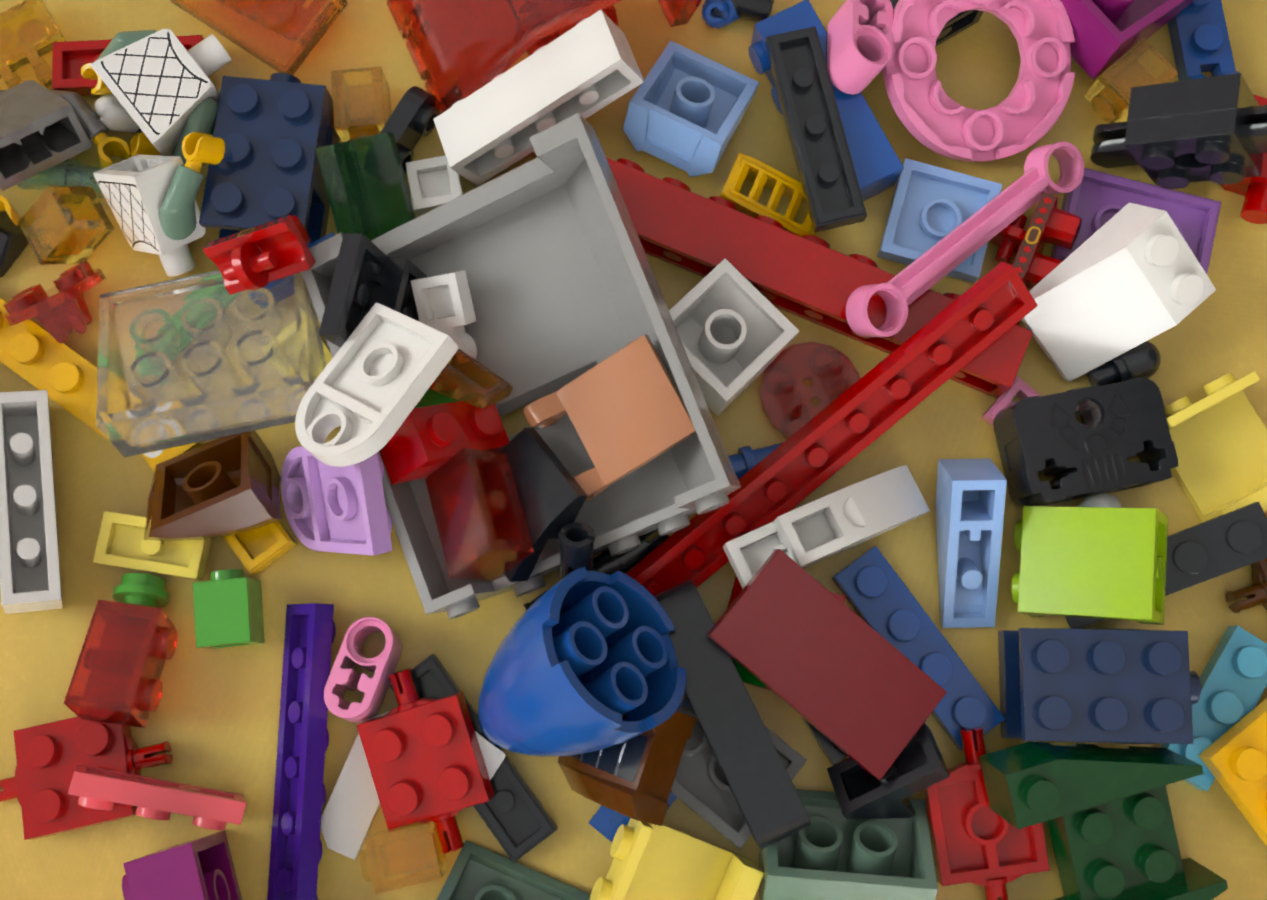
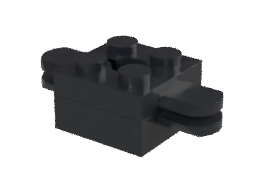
M1241 73L1131 87L1127 121L1100 124L1095 127L1093 133L1095 144L1091 149V161L1104 168L1140 165L1155 185L1169 189L1184 188L1189 185V182L1212 181L1218 184H1235L1241 182L1246 177H1258L1262 173L1263 154L1267 153V105L1259 106Z

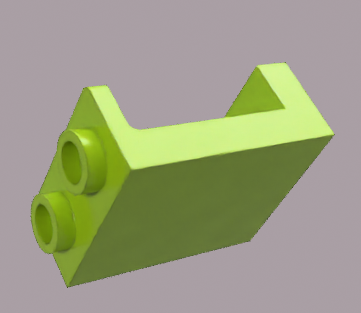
M1023 506V518L1017 521L1014 533L1016 549L1021 552L1020 572H1015L1012 579V598L1014 603L1018 604L1017 612L1031 617L1049 615L1133 620L1141 624L1164 625L1168 517L1157 508Z

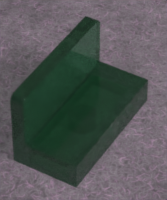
M392 132L315 148L338 234H364L371 241L415 219L396 141Z

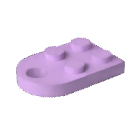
M303 446L295 447L287 454L281 472L283 506L293 532L307 548L314 551L371 556L393 551L390 536L392 519L386 508L382 482L384 465L378 452L360 463L345 467L326 465L316 459Z

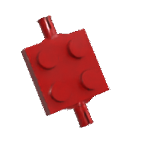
M411 668L404 669L388 675L398 706L384 716L357 725V729L388 830L416 822H434L441 843L442 853L445 854L465 846L455 815L463 808L490 801L495 795L463 691L439 699H419Z
M123 707L13 731L17 761L15 776L0 780V790H3L0 791V802L17 798L22 810L24 840L39 839L138 816L136 814L137 806L114 803L113 810H97L79 805L80 796L68 794L76 765L81 764L141 775L142 769L171 764L173 756L161 753L170 752L172 749L168 741L138 748L131 736L128 709Z
M977 727L970 730L964 728L960 730L965 762L949 768L950 777L923 789L937 882L941 886L963 883L981 885L985 888L986 900H1008L1006 883L1012 882L1024 874L1050 871L1043 823L1017 829L990 809L979 756L986 754L983 728Z

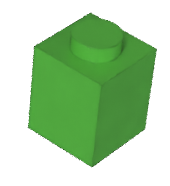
M227 569L210 572L211 581L193 583L196 648L216 649L265 643L260 580L244 577L243 569Z

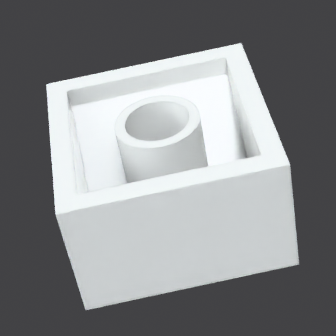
M726 258L669 310L706 403L717 416L731 405L762 374L799 333V330Z

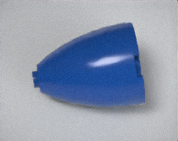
M585 567L569 573L540 596L525 611L499 645L486 671L479 695L478 721L483 734L495 745L519 754L540 757L572 756L602 750L626 742L667 721L676 712L683 699L686 687V669L678 666L673 643L668 634L675 630V627L664 608L644 586L620 571L608 575L597 571H586ZM626 714L627 718L622 719V716Z

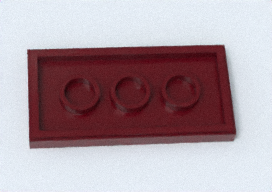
M781 549L773 551L706 634L878 780H881L947 693Z

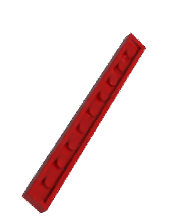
M1003 261L742 476L738 480L741 488L728 495L730 500L728 504L707 513L696 514L689 520V526L676 531L625 574L644 586L653 596L689 579L693 581L696 588L729 562L723 549L725 543L769 524L778 516L792 510L1038 306L1015 268Z

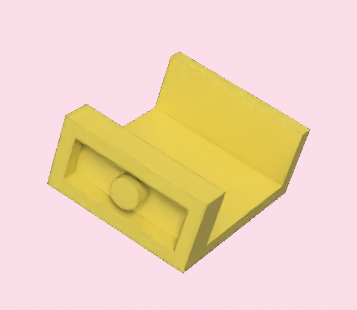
M1256 371L1238 380L1235 379L1232 372H1229L1202 387L1207 395L1206 397L1192 403L1186 395L1165 406L1164 412L1178 458V467L1171 470L1202 522L1254 502H1259L1264 513L1267 512V428L1243 391L1246 387L1261 380Z
M630 818L628 825L622 824L618 828L610 849V856L614 858L606 878L599 877L589 900H754L764 872L749 857L666 824L659 826Z

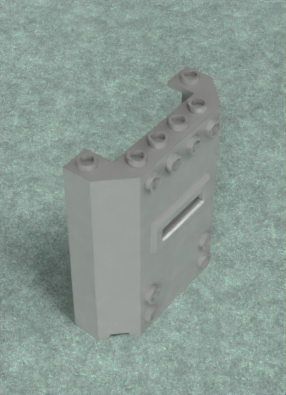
M577 113L529 137L537 158L371 240V242L388 257L408 258L427 277L461 270L466 271L476 322L464 325L465 332L476 343L477 358L460 363L457 350L453 356L454 362L447 364L443 370L491 395L500 417L557 391L642 335L649 336L685 403L696 433L613 483L592 500L584 502L574 523H584L594 529L593 556L609 549L611 557L641 546L639 536L658 529L660 536H664L689 526V515L696 512L698 515L707 513L730 502L728 495L741 488L595 129ZM339 233L309 248L316 262L311 269L302 272L320 324L343 240V233ZM326 339L331 355L334 357L340 347ZM568 414L548 428H541L540 426L531 427L535 428L573 477L595 467ZM518 433L509 436V441H511ZM498 453L472 469L394 485L391 484L384 465L382 482L386 506L426 615L447 612L449 619L466 615L480 608L478 601L514 590L516 597L536 591L546 586L543 577L560 570L559 539H548L528 581L510 582L461 513V509L474 485Z

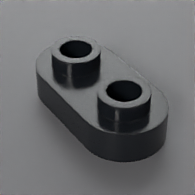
M418 86L411 87L404 94L369 151L366 161V170L369 173L388 182L395 176L402 177L407 172L405 163L412 162L414 156L412 150L422 135L428 136L435 127L433 119L439 116L434 95Z

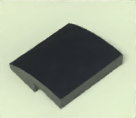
M344 233L319 335L341 348L376 302L419 321L410 281L427 276L408 258L388 257L364 234Z
M525 427L498 453L485 469L468 495L461 513L510 582L528 581L548 539H558L561 528L569 523H574L588 495L535 428Z

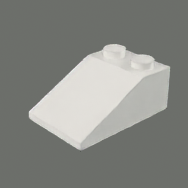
M1129 202L1029 291L1038 306L1021 320L1028 330L1033 331L1032 336L1062 378L1070 382L1176 326L1215 292L1216 288L1167 211Z

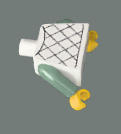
M154 29L122 31L114 36L95 62L82 66L81 75L84 79H98L95 88L91 89L92 95L114 94L162 156H179L185 165L186 159L182 153L184 137L192 132L211 135L215 127L220 94L208 77L228 64L232 59L213 34L187 51L170 29H162L160 31Z
M143 132L138 133L129 142L130 158L98 170L93 175L133 250L157 254L168 277L178 276L196 267L188 244L203 237L206 233V228L199 224L201 214L195 199L204 178L202 174H199L202 163L211 165L221 163L225 154V142L222 138L213 137L210 134L200 132L189 133L182 141V153L186 159L184 165L179 156H162Z

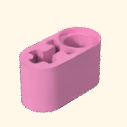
M846 0L830 19L827 26V70L830 81L840 91L851 95L861 93L891 61L893 57V6L890 0Z
M364 617L355 621L348 628L324 688V701L329 711L349 722L362 723L371 720L377 715L391 683L388 675L395 672L402 653V643L399 635L381 619ZM376 632L384 633L386 638L384 650L376 657L365 658L362 653V644L366 637ZM357 663L364 669L375 673L370 678L364 673L359 674L353 668ZM347 689L351 691L358 689L364 693L362 702L350 703L345 700L344 694Z

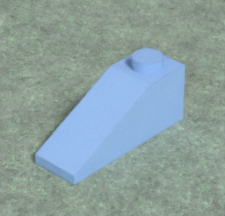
M990 458L938 459L935 520L940 624L942 628L995 627L1007 479Z

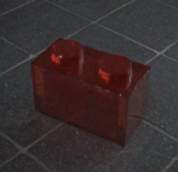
M463 448L425 479L450 579L493 581L534 552L507 454Z
M98 599L64 700V704L80 719L145 728L149 713L156 711L162 697L163 686L160 677L165 660L172 659L178 641V632L175 625L162 608Z

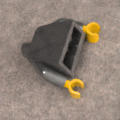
M34 80L24 81L7 90H0V188L2 191L92 148V143H95L98 147L102 169L113 165L110 159L112 156H120L124 159L130 158L129 146L122 138L109 137L107 135L109 128L100 121V117L87 101L76 92L49 90ZM0 195V212L6 211L10 219L17 226L20 221L19 214L9 201Z

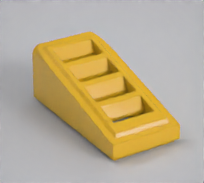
M739 152L720 197L733 203L737 211L754 218L758 215L767 216L781 223L784 227L783 230L800 237L803 235L814 236L815 233L809 210L802 225L793 221L801 202L806 203L801 182L755 158ZM745 179L754 182L748 197L739 193ZM764 187L773 190L766 206L758 203ZM782 195L792 198L784 216L775 212Z

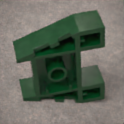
M1031 741L979 756L990 809L1017 829L1047 821L1064 894L1063 897L1054 900H1213L1228 889L1227 880L1191 858L1181 859L1166 785L1204 774L1202 765L1167 748L1129 746V749L1103 748L1094 744L1060 746L1052 745L1048 742Z

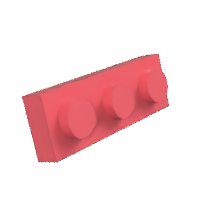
M81 764L76 765L68 791L69 795L80 796L78 804L87 808L113 810L114 803L137 806L136 814L141 817L166 821L170 820L171 813L194 816L193 825L212 830H225L227 822L241 825L247 803L244 795Z

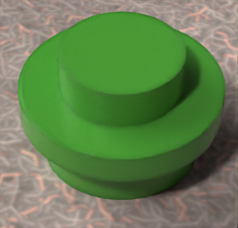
M128 573L122 576L121 584L114 587L112 597L115 601L122 603V610L128 613L150 615L155 613L156 608L168 604L169 593L165 591L166 581L161 577L145 573Z

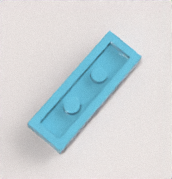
M1238 625L1228 626L1199 677L1201 685L1200 699L1196 704H1191L1193 744L1162 743L1160 748H1167L1202 765L1204 774L1184 779V781L1198 790L1208 791L1215 779L1198 755L1252 711L1267 686V643Z

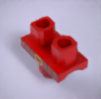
M1042 192L1027 231L1023 230L1027 217L1022 214L990 240L999 247L994 258L999 263L1003 261L1009 264L1013 252L1017 253L1012 266L1025 286L1031 289L1063 262L1062 260L1042 255L1045 244L1050 243L1071 250L1081 228L1082 218L1067 211L1057 209L1058 196Z
M287 215L211 241L203 248L207 258L212 260L219 268L229 295L247 289L251 291L261 289L267 286L269 282L309 270L316 262L308 248L311 239L302 222L295 215Z

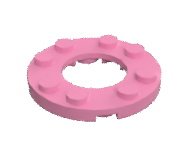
M899 0L893 9V57L882 69L885 88L891 105L902 124L913 137L928 149L941 156L963 162H986L1017 154L1032 146L1058 120L1069 99L1075 77V72H1070V43L1075 42L1069 16L1061 0ZM970 10L992 13L1006 23L1017 40L1021 59L1018 80L1009 96L995 107L985 110L963 107L948 97L941 86L942 83L937 80L935 71L937 62L936 39L946 22L957 14Z

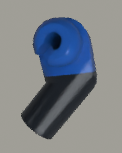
M706 0L702 6V17L706 24L712 28L724 27L742 17L760 22L770 16L774 0Z

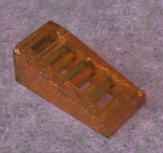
M458 349L429 390L485 409L508 397L513 386Z

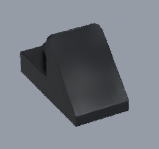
M925 723L916 732L881 780L874 778L850 757L827 768L842 814L847 820L911 818L916 816L909 796L950 777L934 736Z

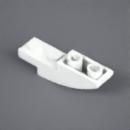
M903 465L852 484L778 516L773 522L725 543L723 549L742 589H744L775 549H781L804 569L928 513L930 509L907 465Z

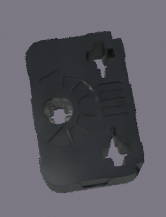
M1135 378L1120 383L1089 386L1052 395L1027 397L1000 410L994 418L993 426L1012 501L1022 508L1023 506H1045L1103 493L1108 494L1140 488L1171 478L1170 469L1178 467V458L1174 442L1171 439L1159 387L1148 378ZM1075 414L1079 415L1081 422L1077 421ZM1139 457L1141 463L1138 461L1128 462L1127 459ZM1038 475H1054L1055 479L1040 482Z

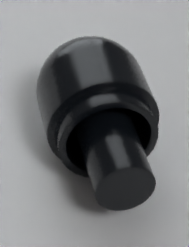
M1146 341L1104 363V365L1087 373L1088 380L1091 386H1103L1120 383L1129 379L1150 378L1159 369L1161 363L1160 352L1154 344Z

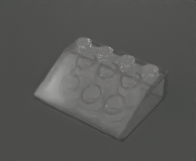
M220 270L100 294L96 404L97 428L124 457L295 422L302 398L327 366L321 335H319L320 329L317 314L302 272L269 282L267 286L255 291L247 289L229 295L225 288Z

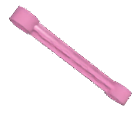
M1057 142L1035 148L1026 158L1024 175L887 283L863 285L855 289L849 296L846 304V318L850 328L859 336L867 338L889 337L898 333L906 323L908 305L1037 203L1042 192L1051 195L1063 194L1075 190L1080 185L1084 176V160L1078 148L1069 142ZM1051 154L1057 159L1060 167V177L1057 185L1052 181L1048 172V161ZM875 292L882 297L886 306V317L879 329H876L871 324L867 313L868 302Z

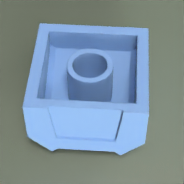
M670 40L644 79L645 82L639 86L629 101L623 131L637 152L644 151L686 171L690 177L713 173L737 130L760 82Z

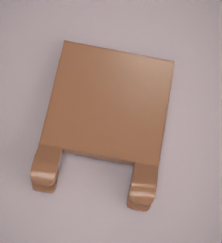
M645 334L562 388L530 403L524 408V415L531 427L540 426L541 428H548L568 414L595 466L573 477L588 495L585 502L592 500L613 483L696 433L679 391L649 336Z

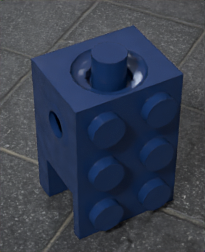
M274 73L270 76V80L223 76L213 137L224 140L225 154L218 165H208L199 221L202 227L219 228L220 239L287 215H295L300 219L311 239L310 244L326 236L343 119L325 85L304 84L297 77L285 73Z
M1019 628V631H998L1000 712L1005 718L1000 723L1001 738H1020L1022 741L1193 744L1191 704H1196L1199 701L1201 685L1197 673L1190 671L1188 631Z

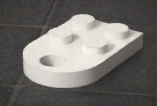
M376 302L302 398L295 419V430L299 442L316 459L329 466H351L370 458L381 450L393 437L457 352L459 346L448 334ZM341 426L337 436L325 443L328 434L333 429Z

